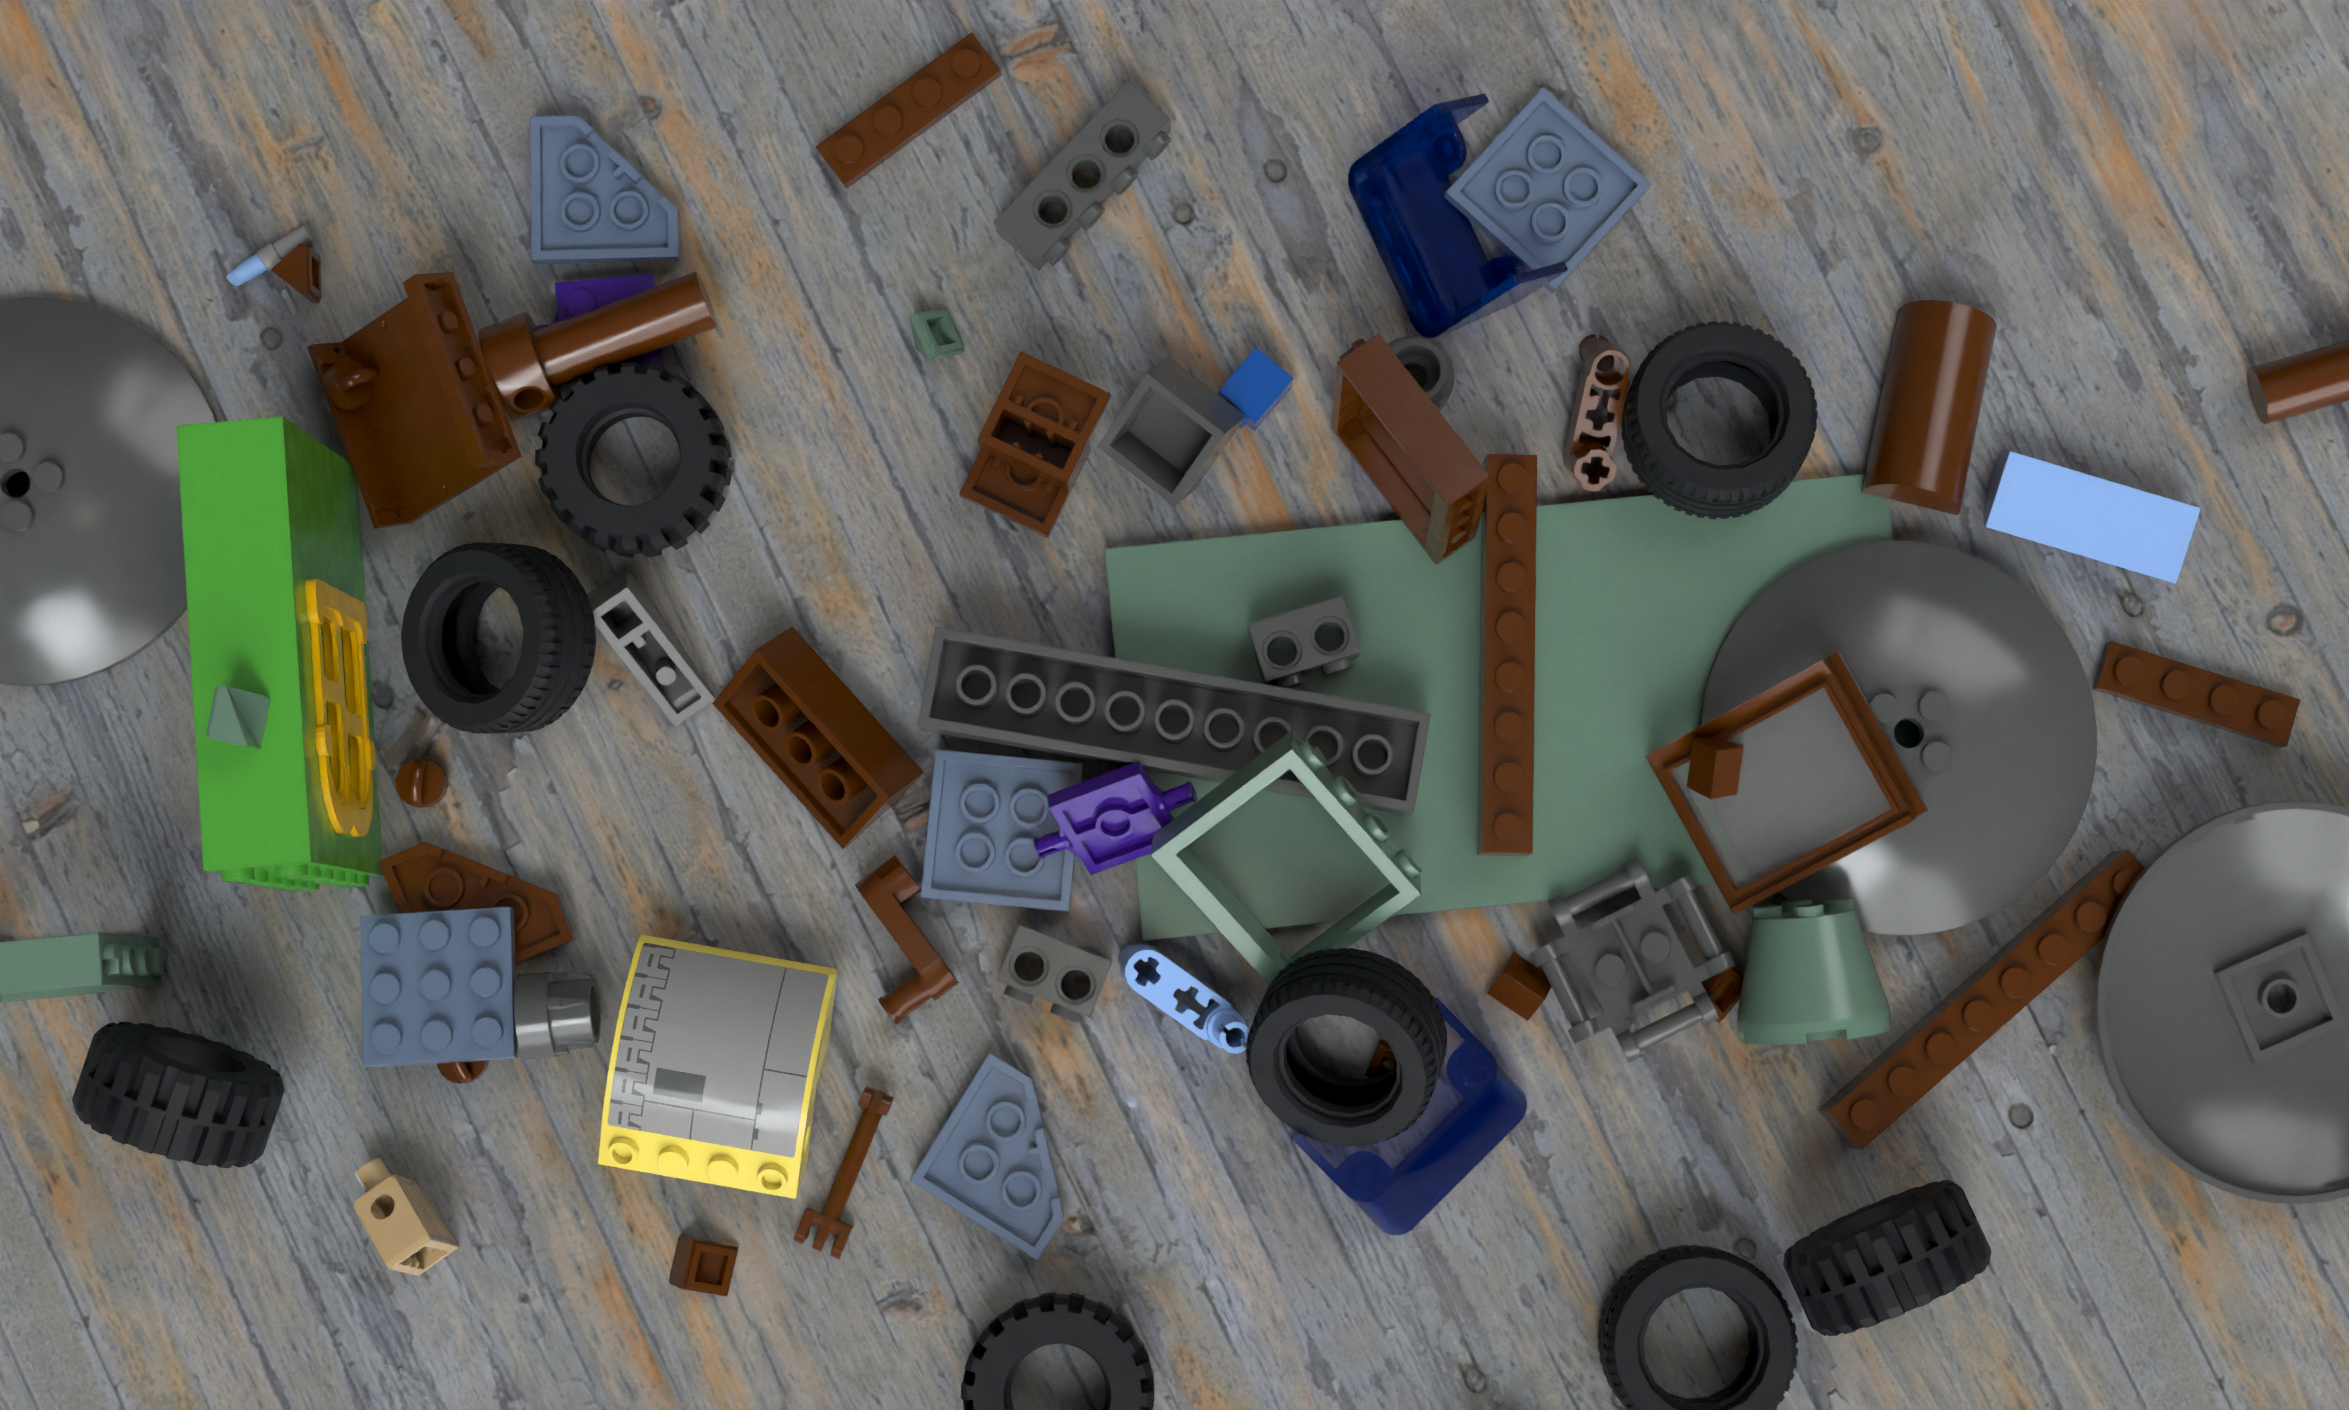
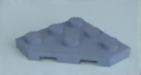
M579 115L530 116L531 261L534 264L681 261L680 212L664 195H661Z
M989 1052L910 1181L1038 1261L1063 1220L1064 1212L1036 1091L1031 1077Z

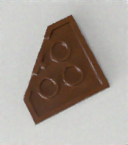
M422 842L379 861L400 914L497 907L513 908L516 965L577 940L558 894L431 843Z

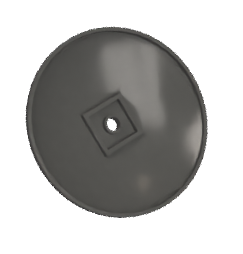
M38 297L0 301V684L55 685L84 679L107 671L131 659L152 645L187 610L176 426L218 422L217 417L204 391L192 373L165 345L131 321L107 310L81 302ZM17 472H26L30 478L29 490L21 497L12 498L7 489L10 477Z
M1915 541L1861 543L1823 554L1789 571L1764 590L1747 607L1722 643L1711 667L1703 694L1700 726L1839 651L1928 811L1919 815L1911 823L1777 893L1787 901L1811 899L1812 904H1823L1824 900L1853 898V907L1862 931L1879 935L1910 936L1937 933L1970 924L2009 905L2040 880L2063 853L2080 823L2094 780L2097 758V725L2094 703L2083 667L2065 632L2050 612L2012 577L1985 561L1940 545ZM1825 688L1727 740L1726 742L1744 744L1738 791L1736 795L1710 799L1718 821L1731 844L1759 878L1892 809ZM1901 720H1909L1919 729L1920 738L1913 748L1901 746L1894 737L1895 726Z
M2312 801L2264 802L2234 809L2191 828L2155 856L2132 882L2115 910L2099 952L2093 995L2095 1034L2100 1058L2108 1081L2120 1105L2134 1126L2169 1161L2205 1183L2244 1198L2270 1203L2304 1204L2325 1202L2349 1196L2348 807ZM2283 984L2289 991V1002L2282 1010L2273 1011L2267 1002L2268 993L2273 986Z

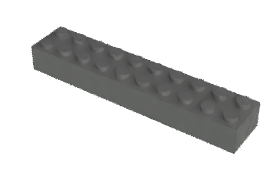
M935 627L918 726L922 731L1122 766L1140 761L1145 770L1219 783L1224 782L1291 730H1294L1303 742L1308 741L1313 748L1317 746L1326 759L1325 766L1335 778L1343 776L1352 785L1358 795L1357 802L1362 808L1411 816L1415 810L1431 713ZM1290 769L1262 789L1316 799Z

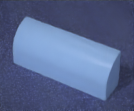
M2001 450L1985 502L1983 523L1987 528L2176 584L2201 508L2012 451Z

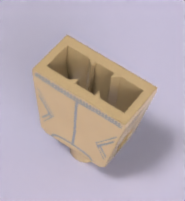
M381 1158L366 1163L355 1172V1177L364 1189L365 1194L354 1201L353 1208L389 1270L419 1276L459 1248L456 1240L414 1180L395 1174L391 1176Z

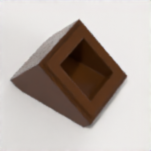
M681 1234L676 1246L669 1283L684 1290L727 1296L739 1247Z

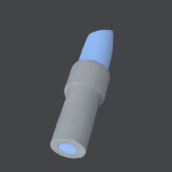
M302 225L278 241L270 242L256 250L257 253L241 262L226 275V278L231 284L239 286L267 270L271 271L276 264L299 244L310 245L314 242V239L308 229Z

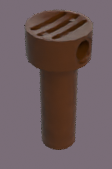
M693 272L539 329L531 316L525 312L479 329L478 336L500 400L510 418L518 422L550 410L549 407L557 396L563 400L561 384L593 373L594 369L606 365L611 367L718 328L701 278L697 272Z
M2349 340L2249 368L2247 372L2249 393L2260 421L2263 424H2268L2349 401Z

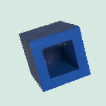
M1256 347L1220 388L1218 395L1246 416L1238 428L1241 429L1246 424L1255 431L1292 388L1294 378Z

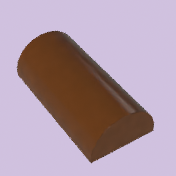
M1940 300L1913 301L1904 304L1898 310L1861 490L1862 493L1954 515L1959 514L1997 328L1996 322L1989 315L1967 305Z

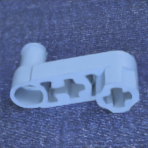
M1142 942L1137 945H1127L1121 950L1118 956L1120 976L1133 990L1203 1040H1209L1229 1053L1238 1054L1246 1050L1242 1043L1244 1041L1247 1042L1250 1029L1246 1026L1244 1018L1225 998L1156 950L1151 944ZM1139 959H1142L1145 963L1148 962L1152 967L1151 972L1146 976L1141 972L1138 974L1134 968V964ZM1190 986L1194 987L1191 995L1197 1002L1206 1007L1198 1025L1193 1022L1200 1015L1188 1005L1183 1004L1179 1009H1175L1178 1001L1173 994L1178 988L1182 991H1187ZM1210 999L1215 1000L1214 1003L1208 1006ZM1224 1027H1226L1228 1030L1235 1028L1234 1031L1227 1037L1226 1033L1223 1031Z

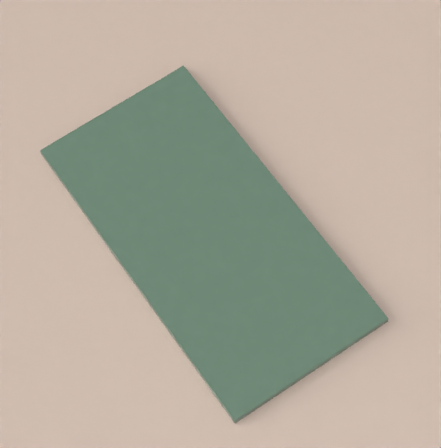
M1865 474L1791 481L1786 490H1783L1782 494L1774 498L1768 505L1764 504L1763 508L1757 511L1753 510L1750 514H1741L1740 517L1735 518L1729 516L1728 519H1721L1720 517L1709 519L1708 516L1698 518L1694 514L1690 516L1685 514L1686 511L1681 510L1679 512L1674 510L1675 507L1671 505L1668 507L1663 503L1664 500H1658L1654 495L1537 506L1533 854L1528 856L1477 855L1481 517L1476 538L1437 565L1402 520L1104 549L1115 658L1264 684L1247 633L1248 625L1343 595L1361 650L1359 657L1351 660L1353 668L1329 676H1325L1323 669L1304 674L1306 682L1289 689L1431 713L1414 813L1411 816L1363 808L1367 814L1375 812L1384 821L1390 831L1389 839L1399 850L1403 848L1408 849L1413 855V861L1422 870V873H1420L1421 895L1392 916L1549 901L1559 895H1562L1564 899L1625 869L1624 863L1638 857L1654 890H1660L1688 875L1692 876L1697 886L1716 884L1645 756L1700 727L1703 694L1717 653L1735 622L1764 590L1796 567L1836 549L1861 543L1893 541L1889 502L1887 498L1862 493ZM1324 626L1315 633L1317 645L1325 651H1334L1342 645V635L1334 627ZM1276 641L1267 649L1270 661L1279 666H1286L1292 663L1296 657L1293 646L1286 641ZM1901 720L1896 724L1894 737L1898 744L1905 748H1913L1917 744L1916 728L1913 722ZM1690 761L1677 767L1686 786ZM1145 770L1153 784L1158 786L1163 792L1190 781L1196 791L1197 801L1221 784L1219 782ZM1689 789L1739 881L1759 879L1757 874L1745 863L1731 844L1718 821L1710 799ZM1261 790L1189 844L1264 929L1338 922L1391 883L1316 799ZM1196 802L1170 810L1174 819ZM1151 853L1135 859L1143 941L1221 933L1155 861ZM1633 886L1621 893L1637 892V890Z

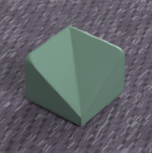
M218 685L214 692L206 732L207 738L222 743L261 749L270 704L269 698L262 694Z

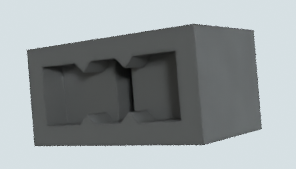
M1343 595L1249 624L1247 627V633L1263 683L1266 685L1275 683L1278 687L1292 688L1306 682L1304 674L1323 669L1325 676L1353 668L1351 660L1358 658L1361 653ZM1324 626L1336 628L1342 635V645L1334 651L1321 649L1315 641L1316 631ZM1276 641H1286L1293 646L1296 657L1292 663L1286 666L1276 665L1268 657V647Z
M1018 925L996 981L1007 984L1003 994L1030 1005L1034 996L1053 1003L1050 1010L1051 1013L1077 1023L1081 1014L1088 1017L1092 1016L1112 961ZM1028 952L1037 953L1044 962L1042 975L1034 981H1024L1016 971V963L1019 957ZM1075 970L1086 973L1091 982L1089 993L1079 1000L1068 998L1062 989L1064 977L1069 972Z

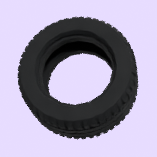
M1712 321L1707 325L1705 323H1698L1696 326H1688L1684 331L1679 330L1674 332L1673 336L1669 335L1663 342L1655 346L1654 350L1649 352L1647 358L1640 364L1629 389L1622 414L1621 429L1623 431L1621 435L1622 441H1624V452L1627 453L1626 458L1632 464L1631 468L1634 474L1638 475L1637 479L1646 485L1645 488L1648 492L1654 493L1655 498L1664 500L1663 503L1668 507L1671 505L1675 507L1674 510L1679 512L1683 510L1686 511L1685 514L1690 516L1694 514L1698 518H1704L1705 516H1708L1709 519H1716L1717 517L1728 519L1729 516L1733 518L1740 517L1741 514L1747 515L1752 513L1753 510L1757 511L1763 508L1764 504L1768 505L1774 498L1780 496L1800 470L1809 453L1817 428L1818 411H1816L1817 401L1814 399L1815 391L1811 387L1812 382L1810 378L1806 376L1807 372L1804 366L1800 365L1801 361L1797 357L1792 356L1793 352L1789 348H1785L1784 343L1779 340L1777 342L1773 340L1774 337L1769 333L1766 335L1763 333V330H1753L1752 326L1747 324L1743 326L1737 322L1729 324L1727 321H1721V323ZM1722 377L1741 383L1758 397L1768 414L1771 435L1768 445L1759 455L1741 464L1715 465L1696 459L1678 444L1668 427L1666 402L1677 388L1697 378Z
M476 542L463 544L443 553L422 574L410 594L404 612L401 641L403 661L409 680L421 701L436 718H439L440 721L454 729L470 733H522L544 728L545 725L554 723L575 703L586 685L593 666L596 632L594 615L588 596L577 576L561 559H558L557 556L548 553L544 549L534 546ZM497 588H502L508 592L517 605L523 627L520 661L513 677L501 689L490 684L481 671L475 648L477 619L484 602Z
M1329 948L1305 954L1303 957L1294 960L1293 963L1286 965L1278 973L1261 1001L1246 1043V1062L1250 1078L1260 1098L1282 1122L1300 1134L1319 1142L1339 1146H1364L1387 1141L1408 1130L1409 1126H1413L1417 1119L1423 1115L1433 1095L1446 1056L1447 1030L1444 1026V1017L1441 1015L1442 1011L1437 1005L1434 996L1430 994L1429 989L1423 985L1419 978L1399 963L1377 953L1354 948ZM1328 1014L1351 1017L1374 1028L1389 1043L1397 1061V1066L1385 1075L1368 1079L1342 1076L1321 1066L1306 1052L1298 1034V1026L1307 1019Z
M1682 1245L1679 1247H1668L1666 1250L1662 1249L1657 1251V1253L1645 1256L1646 1259H1640L1635 1263L1636 1265L1626 1271L1627 1274L1619 1278L1618 1283L1611 1289V1295L1607 1296L1605 1307H1603L1601 1312L1603 1316L1602 1319H1599L1597 1336L1599 1344L1597 1345L1600 1353V1363L1603 1366L1602 1370L1607 1378L1609 1387L1612 1388V1392L1627 1410H1776L1778 1408L1777 1405L1785 1398L1783 1395L1785 1391L1788 1392L1790 1388L1789 1383L1795 1375L1793 1370L1797 1366L1796 1356H1798V1348L1796 1343H1798V1338L1795 1333L1796 1325L1792 1322L1794 1317L1788 1308L1786 1299L1782 1297L1783 1294L1765 1273L1750 1262L1732 1253L1707 1246ZM1708 1287L1723 1292L1737 1304L1747 1323L1749 1350L1742 1371L1728 1387L1709 1397L1683 1398L1666 1392L1655 1382L1645 1362L1643 1339L1650 1317L1665 1299L1685 1289Z

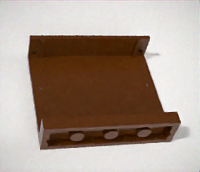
M453 272L413 275L403 282L408 298L342 342L311 344L307 347L374 529L412 524L522 457ZM342 359H352L359 362L365 368L375 367L379 371L378 377L372 380L374 394L371 400L356 410L347 411L339 408L331 401L324 388L323 376L326 370Z

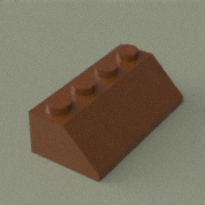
M793 626L756 649L712 703L842 849L854 841L893 806L924 773Z

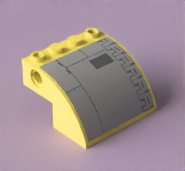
M641 934L627 977L613 1040L603 1105L598 1164L796 1199L808 1163L816 1088L828 1053L838 969Z

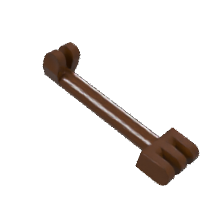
M865 1087L858 1104L864 1107L822 1212L809 1207L805 1209L794 1241L803 1244L808 1238L810 1227L813 1226L819 1230L812 1248L822 1251L830 1233L837 1236L831 1248L830 1256L838 1259L841 1258L854 1226L840 1221V1218L882 1115H888L894 1100L893 1096L875 1088Z

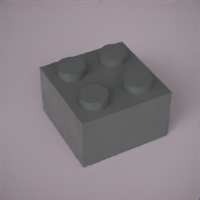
M1168 356L1146 372L1097 447L1175 507L1198 487L1246 416Z

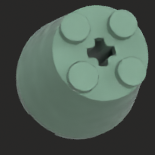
M1853 898L1824 900L1823 904H1812L1811 899L1781 902L1782 905L1752 908L1753 917L1737 1016L1739 1039H1745L1747 1044L1759 1045L1807 1044L1808 1040L1839 1038L1842 1036V1033L1843 1039L1848 1040L1877 1035L1892 1029L1890 1006L1853 907Z

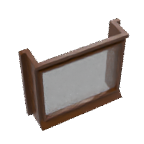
M1839 651L1645 756L1734 915L1911 823L1919 815L1928 811ZM1693 737L1744 744L1736 795L1709 799L1687 788Z

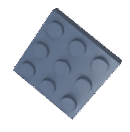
M1542 88L1446 191L1444 197L1553 294L1652 184L1545 88Z
M936 749L920 897L1069 912L1075 855L1070 850L1064 849L1041 859L1035 850L1033 841L1034 838L1060 830L1057 820L1048 807V795L1081 783L1084 764Z
M497 907L360 916L364 1067L374 1068L518 1058V1041L514 1017L516 960L513 908Z

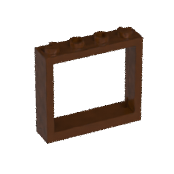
M1377 334L1367 342L1363 339L1356 340L1351 344V349L1339 357L1340 360L1337 362L1331 429L1437 565L1476 538L1490 476L1380 334Z

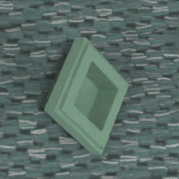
M946 308L915 312L909 316L915 348L928 360L960 355L965 352Z

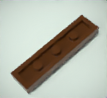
M971 32L818 144L816 149L847 189L999 78L1001 70Z
M2113 641L2105 643L2092 690L2280 748L2288 745L2300 699Z

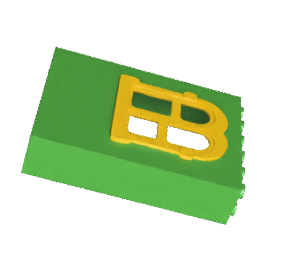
M284 417L177 425L203 871L221 874L222 882L250 884V886H263V888H276V890H289V892L320 890L319 884L339 886V888L369 886V877L383 876L384 874L379 864V861L383 859L358 483L351 464ZM218 685L262 694L269 698L270 704L261 749L222 743L207 738L206 732L214 692Z

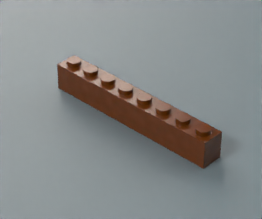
M1487 454L1482 463V467L1489 474L1490 479L1481 512L1477 855L1528 856L1533 854L1537 455Z
M2129 849L2113 851L1823 1104L1818 1109L1821 1115L1850 1148L1864 1149L2104 938L2119 902L2132 882L2144 869V866Z

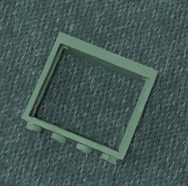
M1291 730L1153 834L1151 856L1269 986L1278 973L1297 958L1318 950L1350 947L1421 895L1420 873H1422V870L1413 861L1412 853L1406 848L1401 850L1397 848L1389 839L1390 831L1384 821L1375 812L1366 813L1358 804V795L1352 785L1343 776L1335 778L1325 766L1326 759L1317 746L1313 748L1308 741L1303 742L1294 730ZM1289 769L1391 882L1292 956H1289L1189 846V844Z
M88 933L0 942V1003L162 987L161 976H164L163 961H167V954L165 948L159 946L158 937L110 933Z

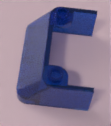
M1485 93L1434 104L1356 160L1350 167L1348 174V185L1352 197L1415 330L1426 338L1448 334L1511 306L1568 271L1564 261L1531 271H1526L1523 264L1517 258L1510 255L1500 256L1488 262L1469 219L1444 197L1446 191L1452 186L1449 176L1463 166L1467 155L1466 143L1458 124L1489 103Z
M1437 997L1434 998L1442 1011L1441 1015L1445 1020L1444 1026L1461 1042L1448 1058L1446 1074L1451 1085L1465 1099L1394 1169L1380 1156L1370 1151L1354 1152L1334 1168L1300 1132L1295 1131L1290 1136L1380 1230L1390 1235H1402L1411 1231L1521 1122L1527 1110V1100L1523 1090L1493 1054Z

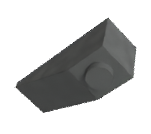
M624 568L586 594L594 615L596 628L675 727L715 700V695L654 602L627 568Z

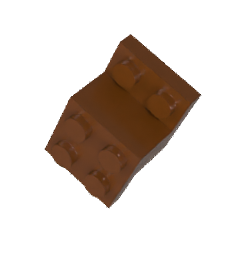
M1020 351L977 439L980 452L959 493L960 497L1049 538L1091 452L1089 441L1111 398V394Z

